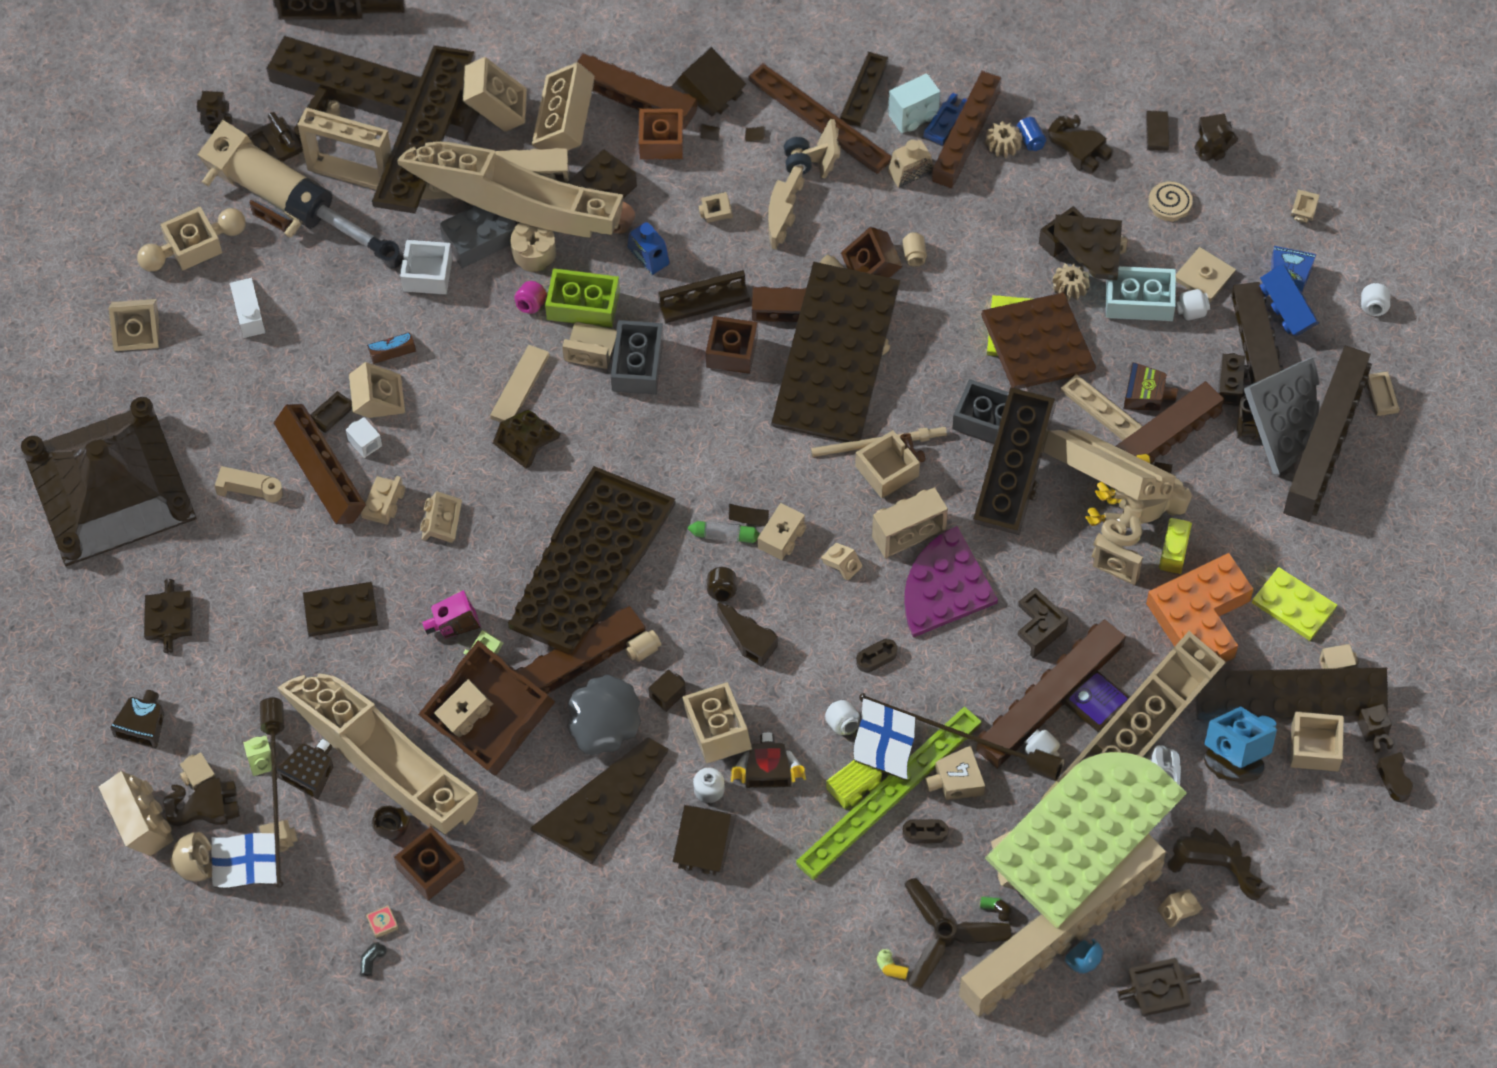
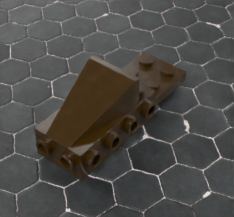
M273 0L274 8L277 9L278 20L363 19V13H405L406 11L405 0Z

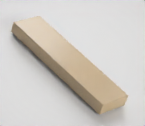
M528 345L490 414L492 420L502 422L519 413L549 357L548 351Z
M1077 374L1061 387V392L1121 440L1126 439L1142 427Z

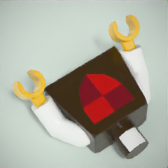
M769 732L760 735L759 744H751L752 749L742 755L731 771V782H734L735 779L742 780V783L746 781V788L791 787V779L792 782H795V779L799 777L806 780L805 768L800 765L791 751L786 750L785 744L775 743L774 734Z

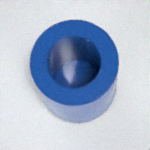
M1027 117L1021 120L1017 126L1019 132L1022 133V140L1025 146L1030 151L1041 150L1047 139L1034 117Z

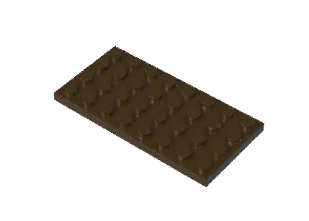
M813 261L771 426L844 442L861 440L900 280Z

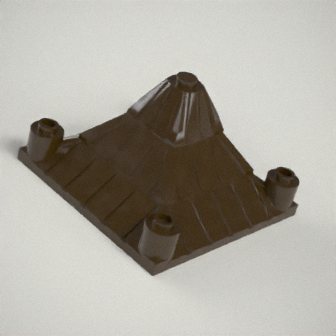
M147 397L134 399L129 411L106 420L98 421L89 426L56 436L50 440L42 441L38 436H28L21 443L22 453L65 567L197 519L158 421L153 403Z

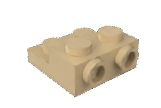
M1098 533L1093 544L1095 548L1091 556L1094 558L1093 567L1136 585L1143 557L1134 550H1127L1124 548L1125 546L1110 542L1103 534Z

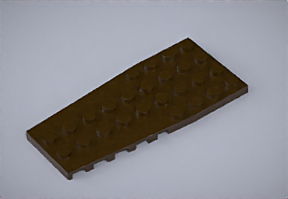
M593 466L551 536V542L548 548H545L542 560L533 572L531 582L526 585L524 595L521 601L517 603L512 619L508 621V628L571 654L643 558L675 506L676 499Z

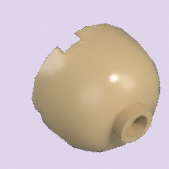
M195 832L180 838L175 843L170 864L172 869L183 879L198 882L212 877V862H209L208 852L212 850L208 839L201 832Z

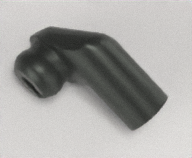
M379 942L372 943L362 954L361 976H372L373 961L376 957L382 958L386 955L387 948L385 945H380Z

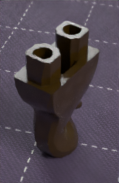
M1077 114L1074 115V118L1059 116L1048 129L1050 141L1068 151L1070 160L1078 171L1084 169L1093 174L1098 169L1100 163L1095 159L1097 156L1107 162L1113 155V149L1106 144L1107 138L1093 130L1063 132L1065 129L1079 127L1081 119Z
M220 777L203 782L193 792L182 809L178 810L177 805L186 795V790L183 786L171 785L172 790L175 792L164 797L166 818L168 823L173 826L186 825L195 820H205L214 825L228 824V819L240 816L237 801L225 803V798L237 796L235 781L221 782Z

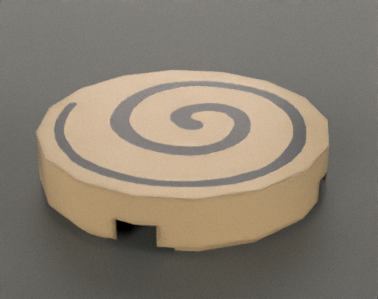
M1167 181L1159 183L1152 189L1149 194L1148 205L1157 218L1164 221H1177L1183 216L1186 217L1190 212L1192 196L1184 185Z

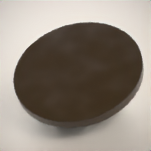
M1210 748L1206 751L1204 757L1206 767L1218 779L1238 782L1241 785L1260 778L1265 768L1262 759L1240 768L1221 755L1216 754Z

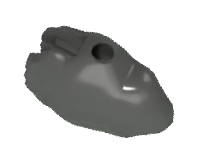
M607 674L603 677L590 679L587 687L580 688L572 694L567 705L572 718L569 720L567 728L583 753L588 755L603 752L612 753L619 750L622 741L635 737L641 724V719L637 712L640 700L634 692V687L619 678Z

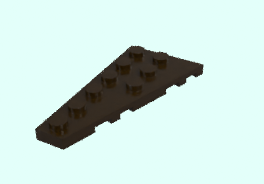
M647 737L530 827L531 831L592 865L668 753V748Z

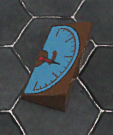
M254 200L249 202L252 215L283 232L293 222L291 218L261 202Z
M410 332L367 345L373 364L416 352L415 343Z

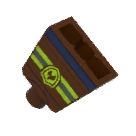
M1132 362L1123 409L1160 411L1162 399L1176 402L1178 388L1165 386L1167 377L1165 372Z

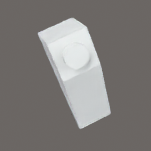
M252 278L230 283L243 338L265 333Z

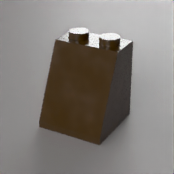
M710 47L678 77L671 87L676 91L690 94L696 98L697 106L713 117L717 112L721 115L730 107L727 103L731 99L734 102L744 94L742 89L747 84Z
M684 805L673 863H678L679 869L692 871L693 867L702 868L701 873L716 876V872H723L737 815Z

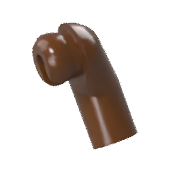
M902 434L900 439L905 444V449L908 448L920 463L925 462L924 451H915L911 434Z

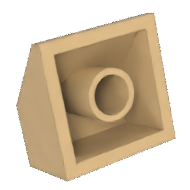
M157 299L111 303L109 306V316L114 351L159 348Z
M368 362L363 363L349 374L353 413L367 418L405 413L401 374Z

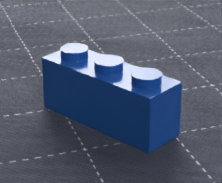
M1284 264L1260 277L1262 281L1260 288L1265 296H1271L1273 300L1271 306L1277 315H1282L1285 320L1282 325L1288 334L1292 333L1297 337L1319 324L1315 314Z

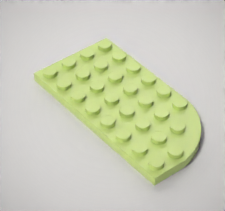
M1108 752L1091 756L1078 763L985 859L1057 929L1187 792L1161 767L1146 758L1122 752Z

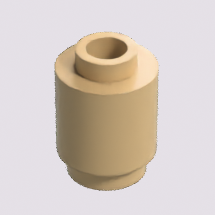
M916 232L909 233L903 238L905 260L910 266H921L927 258L924 236Z
M653 630L649 632L644 631L626 642L627 648H625V652L630 660L633 661L635 659L637 662H640L658 651L661 641Z

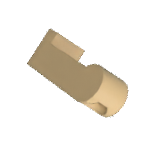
M223 466L220 468L215 483L216 494L220 496H226L227 491L263 497L270 503L279 501L283 496L282 485L278 479Z

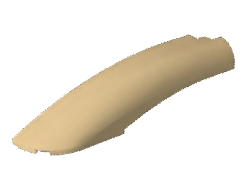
M429 142L418 149L413 147L407 150L398 159V165L442 191L481 209L524 224L587 238L591 237L592 232L612 235L614 228L617 229L619 225L623 195L582 188L550 179L496 155V150L451 142Z
M318 674L317 677L309 678L303 675L293 678L278 687V691L337 751L378 788L429 828L434 826L446 835L460 822L466 825L470 821L478 806L477 792L425 754L376 708L374 703L344 681L326 674Z

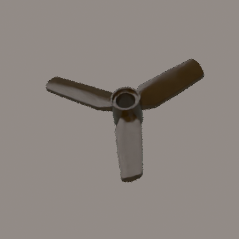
M917 878L909 879L905 882L906 890L926 923L934 928V939L926 945L908 980L910 987L919 990L924 987L943 957L945 947L951 946L955 940L965 944L1008 941L1011 938V925L1009 923L962 922L956 925L953 920L944 918L941 909ZM948 930L951 934L943 936L939 931Z

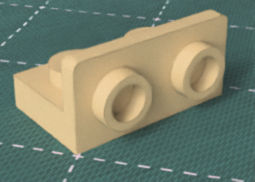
M377 476L361 517L388 525L390 518H394L396 515L398 498L402 499L405 493L402 478L396 476L394 481Z
M438 491L431 498H427L424 505L426 517L420 526V531H423L421 539L426 541L432 536L452 543L456 537L462 499Z

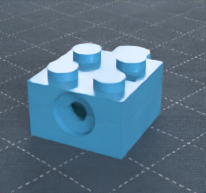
M1239 707L1209 722L1204 745L1212 749L1216 754L1229 760L1233 765L1242 768L1272 753L1277 732L1276 722L1267 716L1257 717L1246 709Z

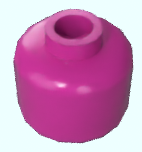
M526 281L515 293L514 300L516 306L523 313H536L546 302L547 292L540 283Z

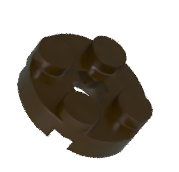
M1219 125L1215 127L1217 131L1211 134L1208 131L1199 138L1194 149L1197 151L1195 153L1201 161H1209L1211 159L1218 161L1226 156L1225 152L1238 141V137L1229 125Z

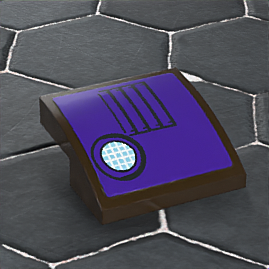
M1096 670L1082 681L1064 699L1063 703L1094 730L1100 732L1130 697Z

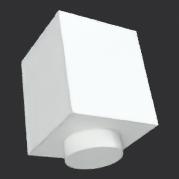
M364 417L359 421L351 423L346 429L348 441L363 458L382 446L380 434Z

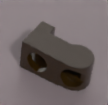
M1402 752L1379 759L1376 766L1390 797L1396 802L1408 800L1413 789L1412 781L1405 776L1402 770L1405 762Z

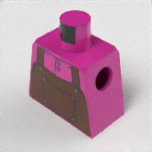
M464 590L433 605L431 610L434 617L422 622L427 635L440 630L445 639L481 628L475 608Z

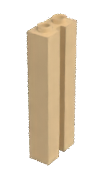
M1062 430L1048 432L1044 453L1136 500L1171 498L1176 476L1083 430H1068V433Z

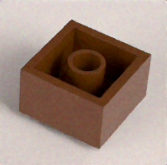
M713 316L705 353L706 368L750 374L758 339V322Z
M432 826L394 856L397 869L427 901L432 899L465 871L463 859Z

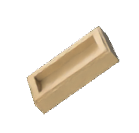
M1389 373L1369 374L1367 386L1376 416L1399 413L1400 409Z

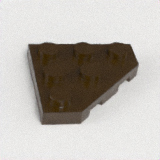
M1056 214L1054 239L1058 243H1062L1080 264L1083 263L1095 279L1117 281L1122 220Z

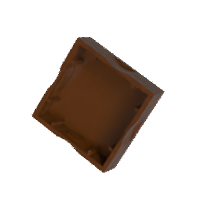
M477 640L457 665L450 679L436 691L418 715L450 739L488 772L496 776L553 706L555 701ZM469 679L484 693L493 705L490 707L488 714L483 718H479L467 734L458 737L436 716L435 712ZM466 707L463 709L465 713L468 711Z

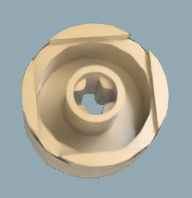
M519 223L515 226V230L511 235V249L515 263L523 270L529 272L542 271L553 263L556 258L553 231L524 223Z

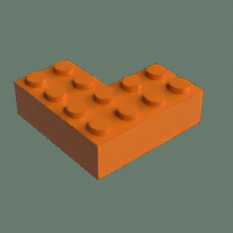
M1227 553L1148 591L1146 604L1174 647L1190 631L1215 654L1217 653L1222 660L1227 662L1235 658L1238 644L1219 616L1250 602L1253 587L1232 556Z

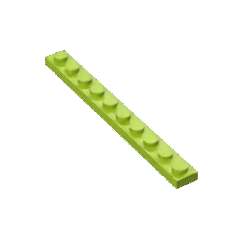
M964 706L945 725L972 735L981 726L982 721ZM939 729L909 757L907 781L889 775L797 859L796 865L812 880H815L932 772L938 760L949 756L967 738Z

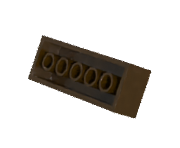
M1010 387L973 517L975 524L1020 535L1055 411V398Z

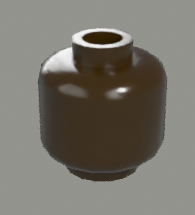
M727 567L712 569L707 575L708 595L721 602L734 597L737 591L735 572Z

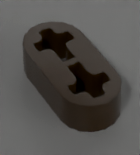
M883 639L861 650L856 657L857 668L862 672L868 673L893 661L897 656V644L891 639ZM883 647L887 649L892 648L891 654L883 652ZM863 658L871 659V664L862 663Z
M912 819L903 825L902 835L905 841L913 844L942 843L947 839L949 829L948 825L939 819ZM911 827H915L916 831H918L916 836H911V832H909ZM935 827H940V831H942L940 836H936L935 832H933Z

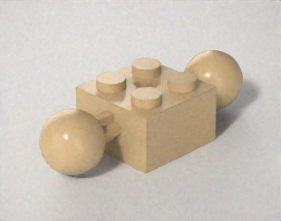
M198 207L160 224L167 244L161 247L156 244H146L141 247L137 254L138 264L145 271L155 272L163 267L166 258L174 255L183 271L222 254L217 235L222 233L227 236L239 235L246 226L245 216L238 209L228 208L220 213L218 222L210 224L202 208Z

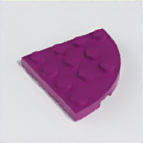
M958 526L945 531L922 550L915 560L906 581L904 595L905 616L913 638L998 604L996 595Z

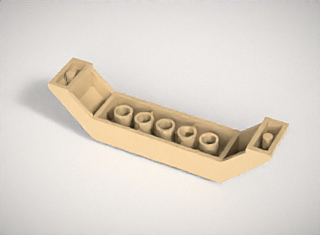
M1188 631L1040 800L1078 763L1091 756L1108 752H1122L1143 757L1225 664V661Z

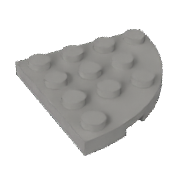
M1313 357L1307 358L1244 388L1273 474L1283 472L1297 461L1298 455L1307 445L1319 414L1320 401H1317L1316 386L1319 385V378Z

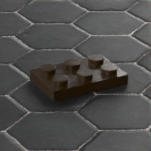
M372 582L303 592L309 637L378 626Z

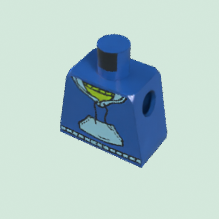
M645 222L629 233L627 248L652 275L670 264L666 243L652 225Z
M1274 246L1271 270L1284 264L1300 291L1303 292L1313 269L1316 254Z

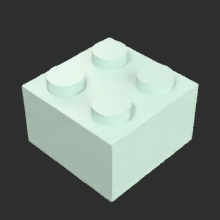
M927 73L890 90L889 117L901 133L914 131L919 125L926 122L930 123L934 116L937 115L940 103V90Z

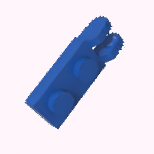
M952 93L947 101L942 104L937 115L934 116L924 131V138L943 146L967 99L964 98L958 107L953 106L957 101L958 94Z

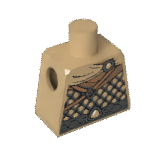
M909 140L906 146L898 148L893 152L888 173L898 188L933 173L932 157L921 140Z

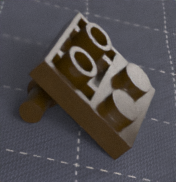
M270 112L267 116L271 121L270 123L246 134L256 147L280 162H284L303 152L302 144L283 117L278 118L275 112Z

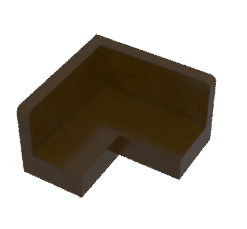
M1036 587L1019 601L1018 606L1032 620L1018 631V636L1031 647L1030 656L1035 658L1067 631L1069 618Z

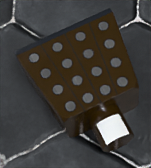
M323 739L319 741L315 748L305 743L301 744L278 767L279 779L318 800L334 767L332 759L328 756V753L333 748L332 745Z

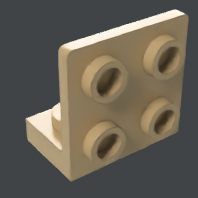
M575 322L570 340L565 339L562 346L564 361L608 369L615 346L617 330Z

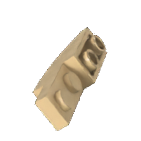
M796 166L791 171L786 183L777 180L770 198L768 230L771 248L775 250L779 243L783 244L785 241L787 227H792L794 223L793 205L796 200L795 194L797 190L801 191L805 179L802 178V169Z

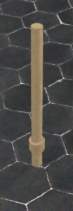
M926 427L920 428L915 432H909L912 436V441L920 440V442L929 441V438L947 436L946 427L934 429ZM881 437L811 448L812 457L860 450Z

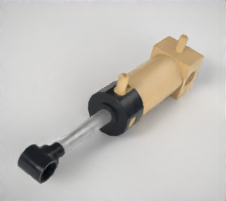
M222 120L198 153L199 158L209 170L202 180L206 186H210L215 177L219 176L232 185L235 182L239 183L279 208L293 220L285 231V235L289 238L293 237L301 225L309 229L314 228L323 219L374 251V256L381 259L386 267L396 268L402 264L404 255L396 242L385 239L381 241L331 210L330 206L333 198L331 191L259 149L245 133ZM395 251L392 257H386L389 252Z

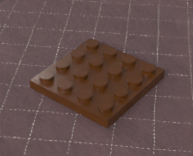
M1064 292L985 309L981 313L1012 388L1022 389L1070 378L1075 374H1087L1096 369V365Z

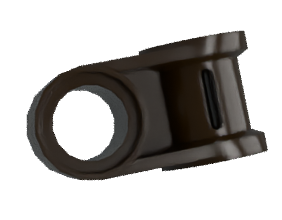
M1245 395L1242 397L1238 409L1237 438L1241 439L1244 436L1255 437L1257 440H1260L1261 437L1252 411L1245 409V407L1250 408Z

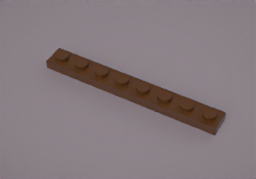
M764 63L749 75V81L821 134L824 132L829 120L835 119V125L839 131L837 143L840 148L874 173L878 174L891 162V155Z

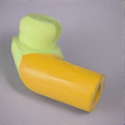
M887 949L881 950L877 956V963L886 976L906 980L909 968L895 965L891 957V951Z

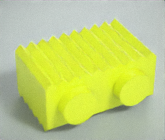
M1175 518L1169 519L1159 564L1160 570L1178 574L1182 573L1192 526L1191 522Z
M853 760L826 781V789L844 809L850 805L854 807L862 800L863 795L868 791L872 792L881 783L882 772Z

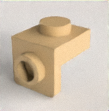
M1302 190L1297 191L1291 216L1295 217V221L1307 223L1308 220L1313 221L1319 194Z
M835 543L821 557L824 564L839 570L845 580L851 579L862 568V563L855 550L839 543Z
M1189 889L1170 894L1158 907L1159 913L1170 928L1175 927L1181 919L1194 916L1203 909Z

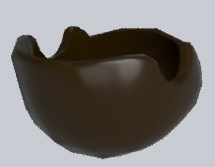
M381 806L374 812L372 827L376 834L384 839H398L406 832L410 816L405 814L402 807Z

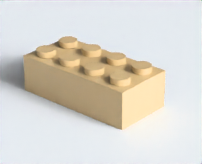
M574 63L546 75L532 145L539 150L560 148L567 149L568 151L582 144L595 76L580 63Z

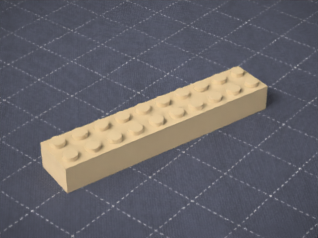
M1148 833L1057 929L1041 914L961 977L959 997L978 1017L983 1013L986 1015L990 1014L997 1007L996 1003L1002 998L1007 1000L1015 993V988L1019 984L1025 985L1030 982L1034 977V972L1039 968L1042 970L1046 969L1053 962L1052 958L1058 953L1060 955L1065 954L1070 949L1071 943L1074 940L1078 939L1080 941L1090 932L1089 928L1094 924L1097 926L1101 925L1107 919L1109 912L1113 909L1115 911L1121 909L1126 903L1125 899L1130 895L1133 897L1137 896L1144 889L1143 885L1149 880L1151 882L1157 880L1162 874L1166 851Z

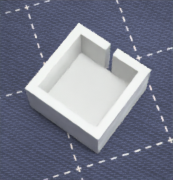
M406 240L404 260L400 274L402 290L404 292L447 295L453 259L451 244Z

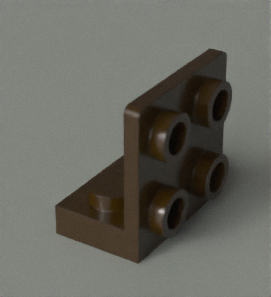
M526 410L500 422L492 444L526 469L532 465L538 448L559 439L561 434L553 426L540 419L534 412Z

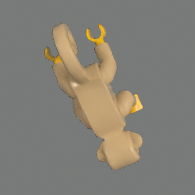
M1147 454L1136 456L1150 463V458ZM1175 478L1170 499L1136 500L1113 487L1109 489L1107 484L1099 482L1097 484L1099 490H1095L1098 498L1102 501L1107 500L1112 505L1118 503L1119 507L1124 510L1122 514L1104 513L1100 515L1096 508H1089L1088 513L1090 516H1085L1091 526H1097L1103 522L1101 532L1110 542L1120 546H1132L1137 544L1141 538V524L1159 519L1165 511L1172 516L1184 514L1189 506L1192 494L1189 488L1185 489L1183 483ZM1127 528H1131L1132 534L1125 536Z

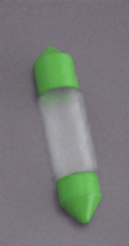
M696 521L688 526V530L695 537L710 540L754 543L760 535L755 527L741 526L740 524Z

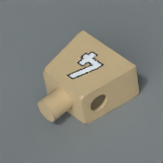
M971 746L938 760L935 765L936 775L925 778L928 792L942 789L945 800L983 796L985 792V784Z

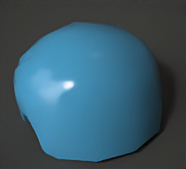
M1092 939L1093 944L1086 940L1081 941L1066 955L1065 962L1072 970L1077 973H1087L1093 971L1100 964L1104 953L1101 945L1095 939Z

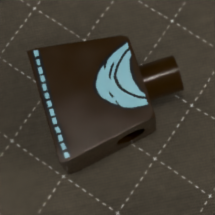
M146 690L143 699L130 697L110 727L114 737L157 748L165 715L162 706L157 704L159 694L152 690Z

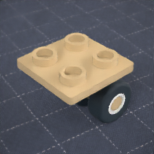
M835 119L829 120L816 147L810 148L809 141L803 137H793L784 143V153L787 156L785 161L786 170L789 173L796 166L802 169V175L806 174L811 170L812 162L820 164L821 178L827 177L841 152V148L837 143L839 131L836 128Z

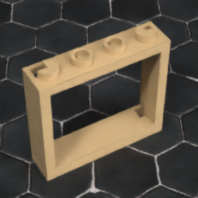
M306 107L298 123L307 170L376 190L391 154L388 130ZM316 135L373 150L375 152L377 168L320 153Z

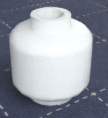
M1373 283L1363 289L1361 293V307L1365 313L1371 316H1380L1389 310L1391 296L1388 287L1383 284Z
M1200 289L1181 293L1180 301L1176 302L1178 315L1183 314L1186 320L1205 317L1207 311L1210 310L1207 293H1203Z
M839 700L829 706L825 714V720L836 734L850 735L859 727L860 714L850 702Z
M1037 729L1024 742L1027 745L1025 747L1027 754L1039 749L1055 756L1060 755L1057 752L1060 748L1059 741L1047 730L1039 731Z
M704 768L695 775L693 780L694 793L700 801L714 803L723 796L725 786L724 777L721 772L714 768Z

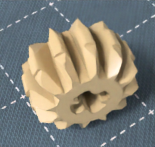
M1001 121L1000 125L993 124L992 129H988L985 144L989 147L990 153L995 152L996 157L1003 154L1006 159L1008 153L1014 156L1016 151L1020 150L1022 133L1019 132L1018 126L1012 127L1011 122L1008 125H1004L1003 121Z
M1065 263L1063 268H1057L1056 274H1054L1052 279L1054 292H1064L1068 301L1071 299V296L1076 300L1079 299L1080 295L1085 296L1090 287L1088 272H1084L1083 266L1077 268L1075 263L1071 267Z

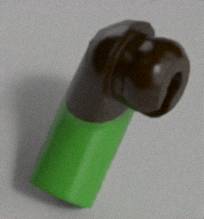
M981 897L980 909L996 910L999 912L998 919L1000 921L1008 922L1011 920L1012 907L1003 899Z

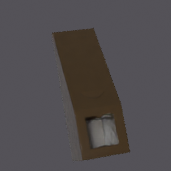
M719 602L717 604V615L742 656L763 667L778 647V636L771 629H764L759 626L752 618L740 615L732 606H725Z

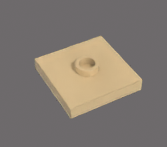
M1199 247L1176 273L1175 281L1190 291L1200 289L1203 293H1207L1209 302H1211L1234 276L1236 269Z

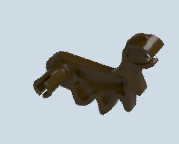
M1194 827L1190 836L1178 838L1173 845L1174 855L1167 862L1168 868L1175 873L1177 871L1180 872L1186 863L1226 867L1237 877L1242 892L1254 901L1259 900L1269 888V886L1263 889L1256 887H1260L1263 880L1251 874L1250 856L1242 857L1240 842L1235 840L1230 846L1224 835L1216 828L1209 835L1203 829Z

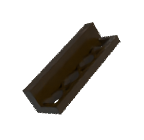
M744 270L658 292L659 307L665 323L750 302Z

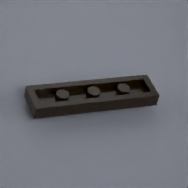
M868 51L841 113L840 119L842 121L861 127L887 67L889 57Z

